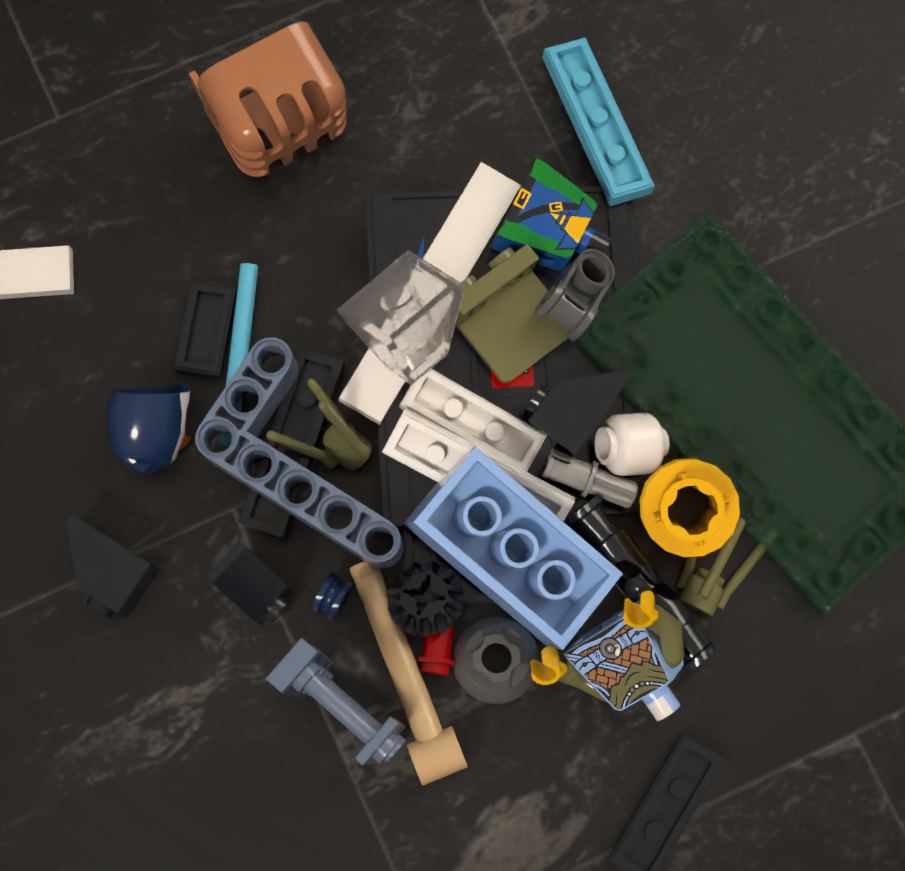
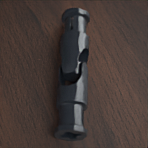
M597 494L566 518L564 522L569 527L574 526L584 540L618 570L621 571L620 561L622 560L630 561L640 567L628 580L622 574L615 583L616 587L625 598H629L633 603L640 600L642 592L651 591L655 596L656 605L662 607L681 622L684 642V666L681 670L684 673L693 670L718 649V645L714 640L708 641L691 620L692 612L668 585L662 582L658 571L626 529L615 525L600 506L602 499Z

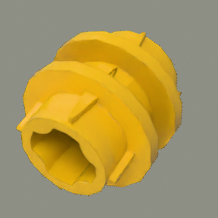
M695 458L674 459L658 467L645 481L639 498L640 518L651 539L665 551L682 557L705 556L721 548L733 535L740 516L739 496L731 479L715 465ZM685 486H693L708 497L709 507L701 513L700 522L692 527H682L676 520L668 517V506L676 500L677 490Z

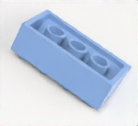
M476 446L431 489L403 523L547 647L552 646L563 650L623 574Z

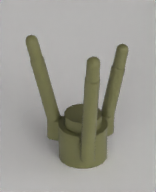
M309 379L307 385L320 401L319 409L333 424L323 437L325 450H320L275 431H268L266 437L284 447L321 461L329 469H333L338 463L347 470H355L361 467L371 454L372 444L370 440L360 433L356 426L343 415L316 380Z
M739 518L733 535L722 546L710 571L699 567L696 575H694L697 557L685 558L683 572L676 584V587L683 590L680 599L685 605L713 617L717 607L724 610L730 595L777 537L776 532L772 530L767 533L722 588L725 579L720 577V574L746 524L743 518ZM696 519L693 526L698 524L700 519Z

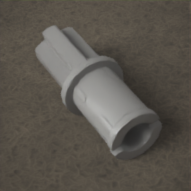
M553 448L542 472L543 478L560 482L581 491L580 496L586 497L588 493L594 496L598 494L600 498L625 508L631 507L638 493L636 482L598 468L599 462L593 461L590 464L570 457Z

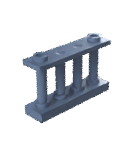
M301 638L266 679L284 694L304 699L307 695L312 696L366 744L355 757L361 765H370L376 762L380 764L383 760L388 763L406 742L400 735L406 726L393 717H390L382 726L332 681L334 675L329 670L335 663L317 647Z

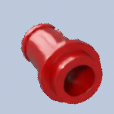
M455 624L439 635L424 637L422 656H418L416 661L421 663V673L449 676L450 667H455V661L451 660Z

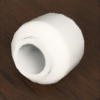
M649 413L611 415L604 422L603 426L597 430L595 435L596 457L613 475L651 474L660 467L663 457L669 451V437L666 430Z

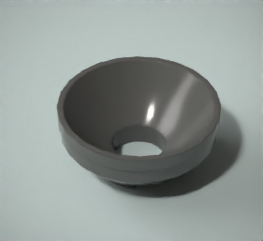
M490 616L477 620L461 633L453 652V661H455L453 669L461 687L470 696L489 704H504L524 695L532 686L534 680L531 677L530 661L532 659L539 661V651L531 633L520 623L502 616ZM501 644L509 650L511 664L504 672L492 673L484 667L482 653L489 645Z

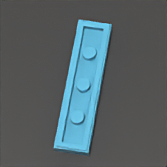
M586 37L545 48L542 58L609 205H617L652 194L655 185Z

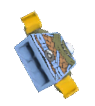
M651 591L642 592L640 600L635 603L629 598H625L624 609L579 636L564 653L566 658L559 660L558 650L548 646L541 651L542 662L536 659L530 661L531 677L536 683L549 685L559 681L568 684L604 702H608L618 711H622L642 699L656 721H660L676 711L681 705L668 687V684L674 680L684 666L682 624L662 607L656 605L655 596Z

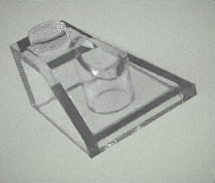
M408 250L339 307L337 311L385 367L412 385L448 354L465 290L459 281Z

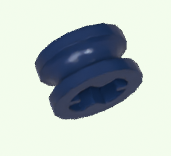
M331 572L318 592L312 610L317 613L320 610H325L328 613L327 618L334 621L345 605L354 584L350 581L345 583L339 582L338 575Z

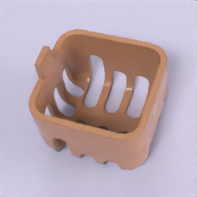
M297 22L214 64L203 72L200 77L195 70L189 73L191 83L203 102L205 112L234 162L246 175L256 178L267 176L270 174L269 165L275 160L280 159L286 166L294 161L293 153L295 150L303 146L308 153H311L317 149V140L322 135L327 133L328 137L333 141L343 132L346 126V90L343 81L307 22ZM245 90H254V92L240 99L241 93ZM258 130L266 135L272 148L265 149Z

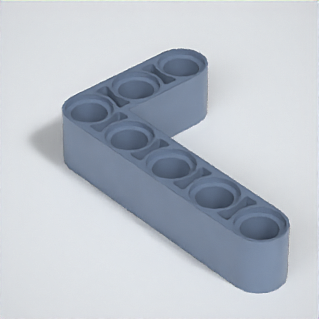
M270 337L258 341L199 425L195 434V443L198 450L214 466L368 564L377 568H389L396 565L404 553V541L399 530L392 522L257 438L298 375V363L291 349L283 340ZM274 355L285 357L284 366L275 373L263 371L265 361L269 357ZM247 394L259 396L258 404L252 411L247 413L237 411L238 402L243 396ZM230 433L232 435L230 446L221 453L212 452V440L218 434ZM262 457L270 458L272 460V467L266 476L262 478L250 476V467L256 459ZM307 482L312 485V493L307 501L301 504L290 502L289 493L295 484ZM339 507L351 509L353 518L346 528L340 530L330 528L329 517L335 509ZM385 532L393 536L394 544L387 554L376 556L369 552V542L375 534Z

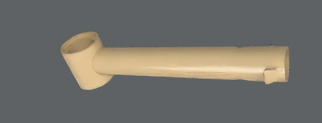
M365 561L354 565L349 570L359 596L364 603L366 614L415 738V741L407 744V748L422 786L468 768L452 726L442 729L405 632L395 624L389 613L388 591L380 568L374 567Z

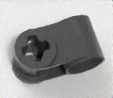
M597 249L584 250L556 277L550 289L538 303L534 313L539 317L544 315L549 317L567 331L566 337L575 341L596 316L598 306L614 280L615 269L609 257Z

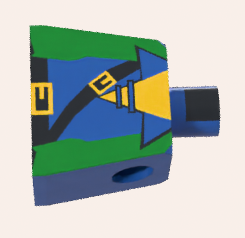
M537 158L491 248L503 252L511 247L514 252H517L528 243L539 257L538 265L562 271L574 251L581 254L587 249H597L605 253L611 238L587 226L597 207L595 200Z

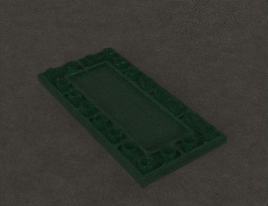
M710 212L705 214L598 306L596 316L576 340L606 373L624 370L632 375L622 388V391L642 413H649L659 421L661 427L668 434L669 443L683 459L695 458L715 465L731 479L739 496V518L745 520L746 524L744 527L823 614H828L905 543V424Z

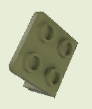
M528 243L517 252H514L511 247L501 252L489 263L492 270L479 280L474 275H471L458 284L451 291L454 298L451 300L447 310V315L502 383L512 382L568 339L566 337L567 331L546 315L539 317L534 313L538 303L548 290L533 272L539 257Z

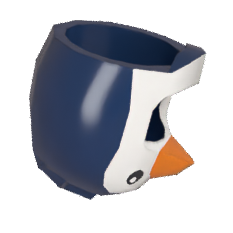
M185 382L167 383L162 388L142 387L111 390L106 410L107 433L112 452L127 467L141 473H157L160 468L171 464L177 458L178 452L187 446L191 440L190 437L185 435L190 386Z

